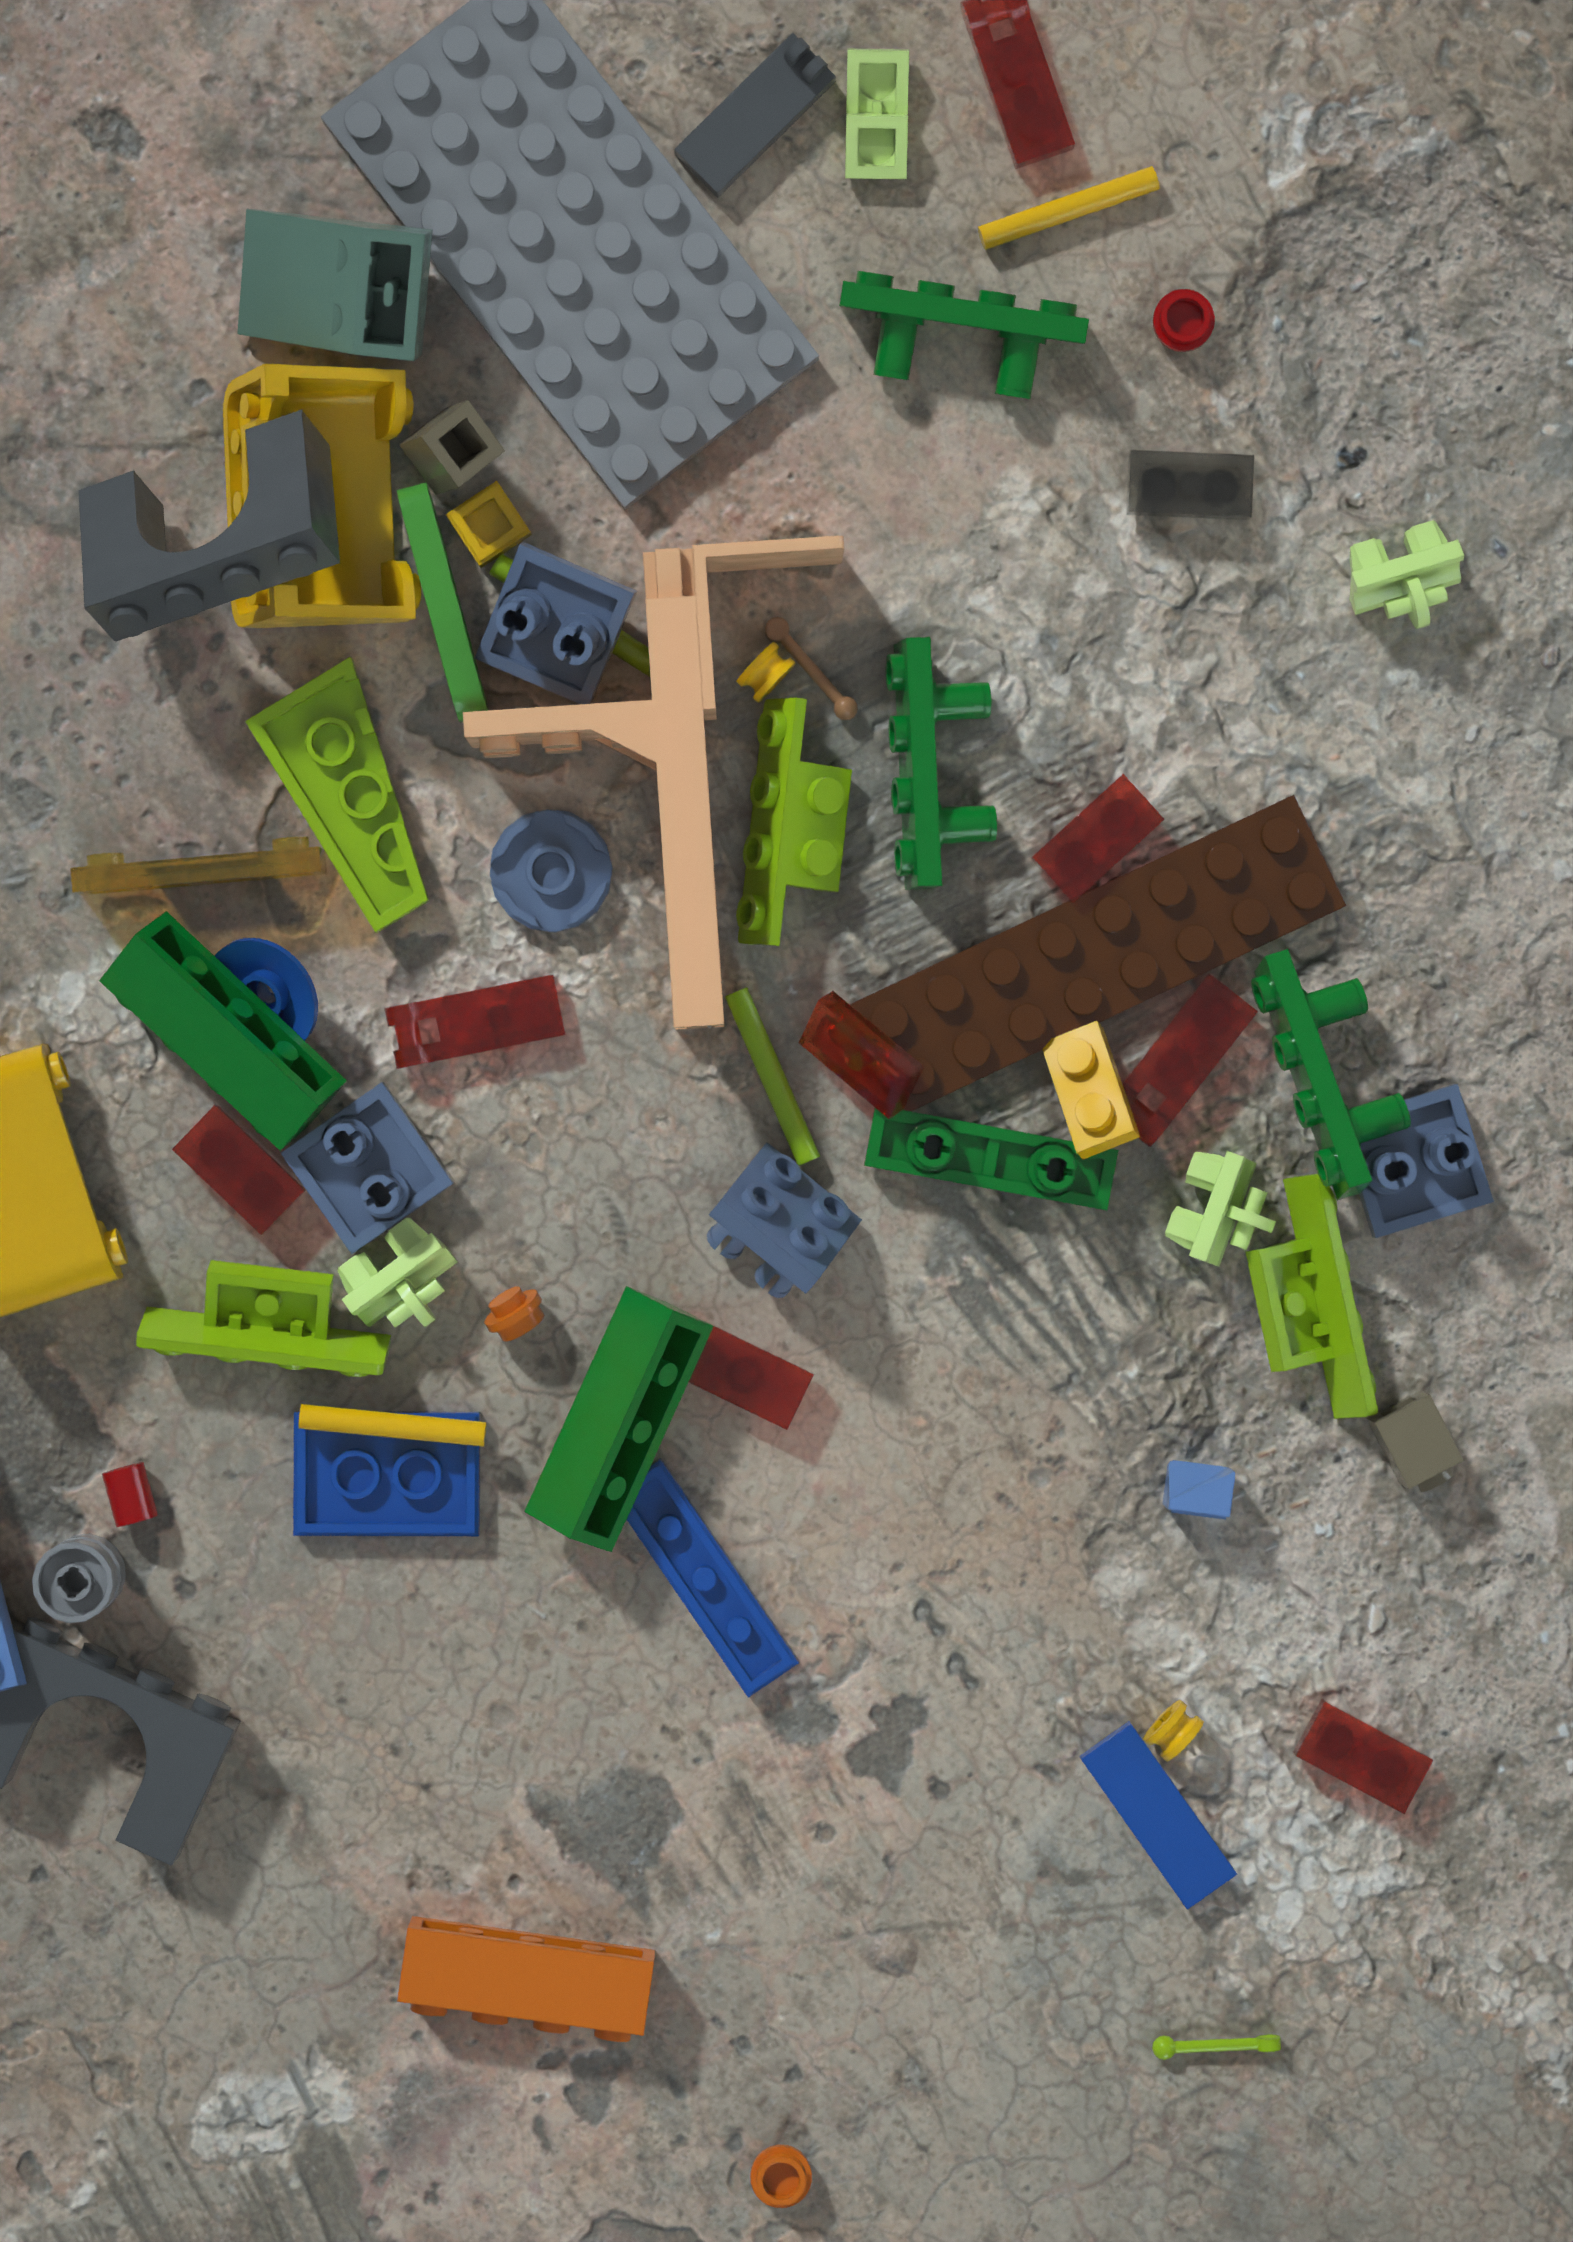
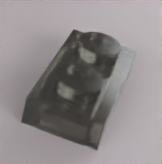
M1131 450L1128 460L1126 515L1250 520L1252 517L1254 455Z

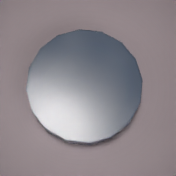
M547 809L521 816L504 829L492 850L490 863V878L495 898L511 918L532 930L556 933L579 927L599 911L610 892L613 867L607 844L592 824L572 812Z

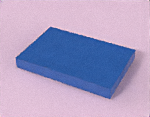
M300 1411L294 1412L293 1536L478 1537L480 1535V1446L299 1429ZM379 1411L480 1421V1412Z

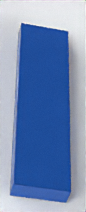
M661 1458L651 1464L627 1517V1521L749 1698L799 1664V1660Z

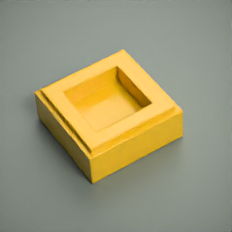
M495 481L445 514L480 568L532 535L498 481Z

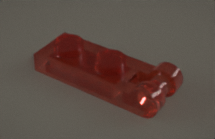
M965 0L960 2L962 16L1015 170L1073 150L1075 142L1032 21L1028 1ZM1009 19L1014 35L994 41L989 25Z
M1210 973L1204 977L1122 1082L1140 1135L1138 1139L1148 1147H1151L1162 1135L1258 1012ZM1146 1084H1149L1165 1097L1154 1111L1136 1098Z
M554 975L384 1009L387 1026H394L399 1049L393 1051L396 1069L566 1035ZM436 1018L440 1042L423 1045L418 1021Z

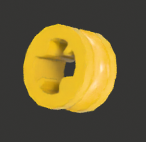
M775 642L768 645L736 680L741 687L747 685L753 688V699L758 703L786 677L796 664L791 657L789 659H782L778 655L779 646Z
M1178 1700L1168 1707L1151 1725L1143 1738L1149 1746L1153 1744L1159 1745L1161 1748L1160 1756L1167 1762L1177 1756L1194 1739L1204 1723L1199 1716L1191 1718L1186 1714L1187 1705L1182 1700Z

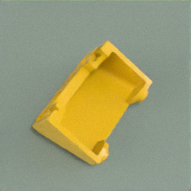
M262 364L231 380L225 391L223 402L228 527L240 513L248 494L249 473L245 430L302 409L330 445L340 555L339 564L313 572L308 576L267 588L251 596L231 601L232 614L238 627L277 628L401 623L416 619V609L421 601V582L419 576L416 573H412L406 561L394 559L390 440L397 437L401 433L403 426L411 422L414 409L412 392L409 388H406L405 370Z
M40 1044L0 1056V1318L122 1279L124 1276L120 1266L128 1263L126 1248L118 1229L107 1230L101 1220H97L59 1104L63 1102L62 1089L71 1086L69 1073L61 1053L55 1052L51 1054L48 1044Z

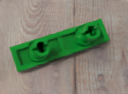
M857 271L856 283L843 281L840 307L876 312L875 318L881 319L873 374L877 376L909 380L918 325L924 326L925 320L998 331L997 337L1003 338L995 394L1031 399L1040 344L1046 345L1047 339L1085 344L1089 319L1076 317V304L1041 299L1039 311L1016 308V295L987 290L979 291L978 301L953 298L954 285L922 280L918 281L917 292L892 288L894 276Z
M931 637L905 638L893 645L894 654H888L886 657L885 677L888 690L896 691L897 716H890L888 739L891 752L899 753L900 777H895L892 780L891 802L894 814H901L903 839H897L895 842V870L897 876H904L905 890H921L942 886L941 848L943 844L995 841L997 837V814L993 805L942 807L938 801L936 722L938 720L989 718L992 707L990 685L988 682L936 683L934 678H932Z
M1288 949L1264 956L1254 971L1256 977L1251 980L1252 992L1260 1012L1263 1014L1269 1012L1277 1034L1272 1037V1046L1276 1060L1283 1071L1290 1070L1298 1091L1293 1094V1104L1297 1118L1304 1129L1311 1127L1319 1150L1314 1152V1162L1318 1176L1325 1187L1332 1185L1337 1201L1360 1194L1373 1181L1360 1148L1361 1143L1407 1129L1411 1125L1407 1105L1400 1093L1352 1108L1344 1104L1318 1033V1028L1365 1014L1368 1011V1001L1364 988L1359 979L1355 978L1307 993L1302 989Z
M875 1105L864 1166L1107 1211L1119 1150L1109 1149L1082 1159L1076 1153L1073 1141Z

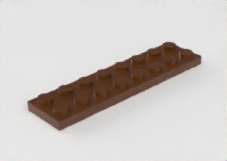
M1292 795L849 1004L848 1007L896 1109L912 1112L1041 1051L1056 1036L1094 1021L1100 1023L1331 914L1345 907L1346 904L1295 796Z

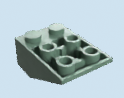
M246 209L237 334L354 355L415 361L422 355L433 229Z

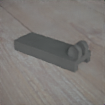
M792 33L674 149L675 156L719 198L836 82V76L828 69V64L819 55L816 56L802 38H798Z

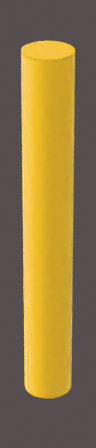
M1153 166L980 225L977 229L983 248L987 250L1160 189L1158 177Z
M301 1404L298 1426L299 1429L484 1447L487 1422Z

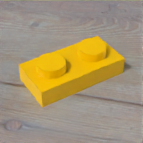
M1094 1021L1051 1038L1042 1050L1076 1153L1082 1159H1086L1139 1138L1140 1135L1104 1028L1098 1021Z

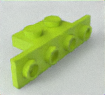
M797 697L766 699L763 713L758 720L757 738L760 744L757 770L750 786V799L753 804L750 833L743 848V860L746 865L743 896L739 900L736 911V920L739 926L738 942L741 944L780 946L786 886L824 892H839L852 769L800 761L807 699Z
M1318 1173L1285 1178L1283 1183L1295 1239L1245 1251L1271 1372L1287 1371L1322 1361L1334 1419L1375 1415L1378 1413L1375 1398L1376 1382L1367 1361L1362 1337L1363 1322L1359 1311L1356 1309L1349 1277L1350 1261L1341 1240L1336 1216L1337 1200L1330 1186L1325 1187Z
M211 1260L206 1274L204 1313L146 1307L137 1331L136 1346L144 1349H153L157 1353L167 1356L188 1353L213 1356L228 1363H239L248 1360L274 1363L288 1370H301L308 1367L339 1371L341 1374L349 1377H364L367 1375L383 1374L390 1349L391 1335L330 1328L334 1274Z

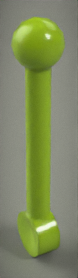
M1267 2034L1259 2035L1256 2038L1174 2041L1171 2037L1163 2035L1155 2039L1152 2050L1154 2055L1162 2060L1170 2059L1175 2053L1244 2050L1276 2052L1281 2050V2037L1279 2035Z

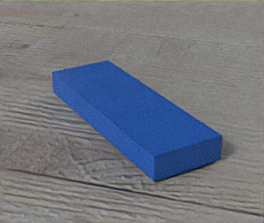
M1130 1721L1079 1756L1187 1910L1237 1875L1232 1865Z

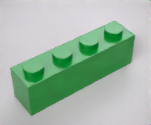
M167 911L133 936L99 980L116 996L123 1007L132 1011L162 1040L169 1050L180 1056L206 1081L215 1093L221 1095L246 1118L257 1133L267 1138L280 1151L314 1121L347 1082L340 1073Z
M626 1286L524 1512L569 1539L612 1552L714 1326L666 1301Z

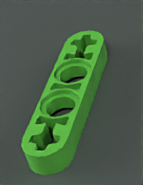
M425 482L397 490V495L453 705L459 723L463 722V712L488 711L489 709L476 659H474L475 655L428 484Z

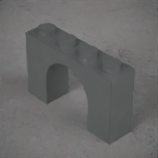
M302 409L245 430L249 488L245 503L236 519L223 533L198 548L183 552H166L164 506L134 470L78 490L84 608L115 642L128 637L138 636L156 627L197 615L202 611L242 597L251 596L256 592L296 578L308 576L313 572L340 563L330 445Z
M28 1617L26 1623L16 1620L12 1623V1628L27 1684L0 1692V1789L13 1779L37 1723L49 1706L63 1699L76 1696H92L110 1701L122 1708L134 1720L142 1734L146 1749L144 1777L115 1841L172 1866L185 1846L241 1721L229 1716L231 1707L216 1698L198 1693L195 1700L173 1691L175 1682L156 1671L141 1668L139 1674H136L116 1665L119 1657L103 1647L92 1643H84L82 1649L60 1640L62 1631L50 1623L33 1617Z

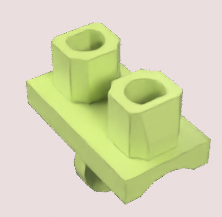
M1434 520L1412 526L1404 533V544L1408 552L1406 556L1389 560L1381 539L1375 538L1353 544L1350 547L1351 584L1349 600L1355 615L1384 606L1388 619L1408 614L1416 629L1430 625L1429 607L1448 601L1445 588L1461 583L1460 561H1464V553L1459 540L1448 542Z
M1229 1151L1226 1152L1225 1157L1217 1154L1195 1152L1186 1173L1185 1182L1212 1192L1204 1215L1176 1206L1171 1214L1165 1236L1182 1247L1191 1250L1189 1256L1219 1267L1236 1221L1238 1222L1230 1244L1247 1250L1255 1228L1272 1233L1276 1221L1260 1216L1268 1192L1250 1186L1244 1206L1241 1209L1257 1163Z
M408 1217L391 1228L384 1237L398 1258L382 1270L378 1269L371 1257L365 1252L353 1256L338 1267L337 1271L348 1295L342 1298V1301L351 1314L357 1315L368 1327H371L386 1315L396 1328L413 1314L424 1327L429 1326L436 1318L427 1304L445 1292L437 1277L458 1262L449 1248L433 1233L428 1235Z

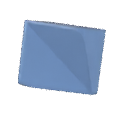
M1177 1460L1170 1461L1167 1465L1162 1504L1171 1513L1226 1520V1517H1230L1235 1471L1223 1466Z

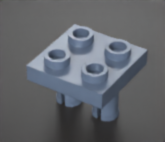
M523 542L519 544L474 659L576 703L592 704L637 590Z
M384 1082L375 1086L281 1152V1155L351 1254L363 1248L454 1184L450 1175Z
M1452 1084L1404 1099L1410 1114V1127L1361 1143L1360 1148L1373 1181L1359 1195L1372 1238H1379L1494 1202L1458 1084Z
M766 1142L710 1212L709 1216L717 1221V1223L709 1229L707 1240L715 1250L727 1235L731 1236L732 1239L720 1253L728 1259H736L742 1254L745 1246L749 1247L765 1260L755 1271L756 1282L763 1289L774 1275H779L778 1281L772 1286L768 1294L776 1298H783L791 1291L793 1285L806 1294L822 1276L862 1219L853 1213L840 1197L829 1193L804 1173L792 1158L781 1154Z

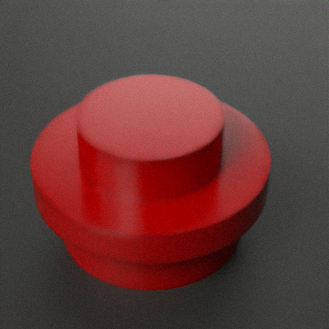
M1190 289L1174 290L1166 294L1157 304L1152 320L1153 329L1158 340L1167 348L1177 352L1193 351L1201 347L1211 336L1215 324L1214 311L1210 302L1197 291Z

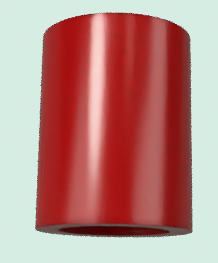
M144 1462L102 1473L116 1527L134 1524L158 1516Z

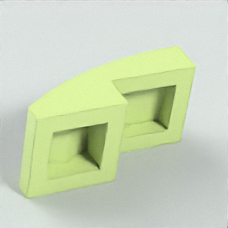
M847 48L845 178L907 179L909 49Z

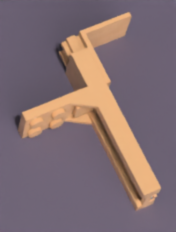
M843 536L692 545V549L666 548L655 549V552H643L652 700L463 712L464 738L472 748H480V752H483L485 758L521 755L520 745L542 744V748H545V753L547 754L574 753L582 751V741L596 740L657 772L673 1023L675 1030L725 1027L704 722L706 720H717L707 573L841 564L844 553Z

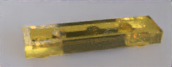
M309 837L272 839V850L131 863H124V853L92 854L86 856L87 866L70 868L72 893L84 896L327 875L325 850L321 847H309Z

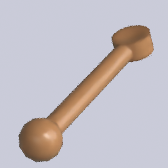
M781 617L771 618L765 626L767 638L771 642L781 643L833 702L834 713L839 719L851 720L854 718L858 711L856 701L852 697L843 696L789 635V624L785 619Z

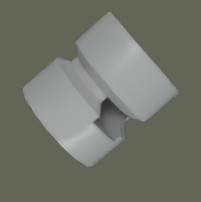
M90 1533L74 1535L48 1550L36 1564L32 1578L34 1597L41 1609L53 1619L66 1623L85 1622L110 1606L122 1592L126 1578L124 1560L117 1547L104 1537Z

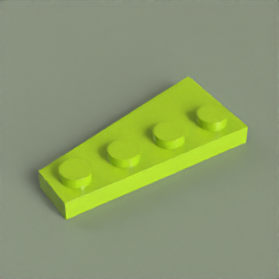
M351 656L245 721L376 933L430 901Z

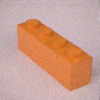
M412 1916L407 1928L397 2002L410 2003V2010L412 2012L426 2016H445L448 2009L472 2012L471 2018L484 2024L505 2025L508 2023L509 2017L532 2020L533 2028L543 2032L568 2033L570 2026L594 2029V2036L602 2040L628 2042L631 2039V2034L644 2036L655 1950Z

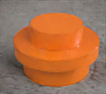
M519 1286L512 1287L499 1294L489 1303L488 1307L491 1313L486 1317L484 1324L489 1332H497L504 1342L519 1338L543 1320L545 1315L539 1306L542 1298L535 1289L522 1291Z
M782 2144L770 2146L760 2152L752 2164L750 2173L751 2186L756 2196L766 2205L775 2208L794 2206L804 2199L811 2187L812 2171L810 2163L801 2151L792 2146Z

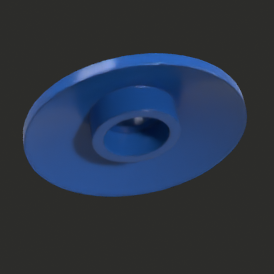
M260 938L238 939L219 950L215 957L306 1041L316 1025L318 998L312 979L300 961L280 945ZM267 985L272 989V991L274 992V994H273L272 992H270V990L268 989Z

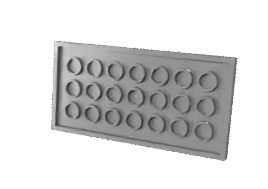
M470 0L321 116L325 126L402 225L433 229L430 261L624 510H627L819 360V355L543 0Z

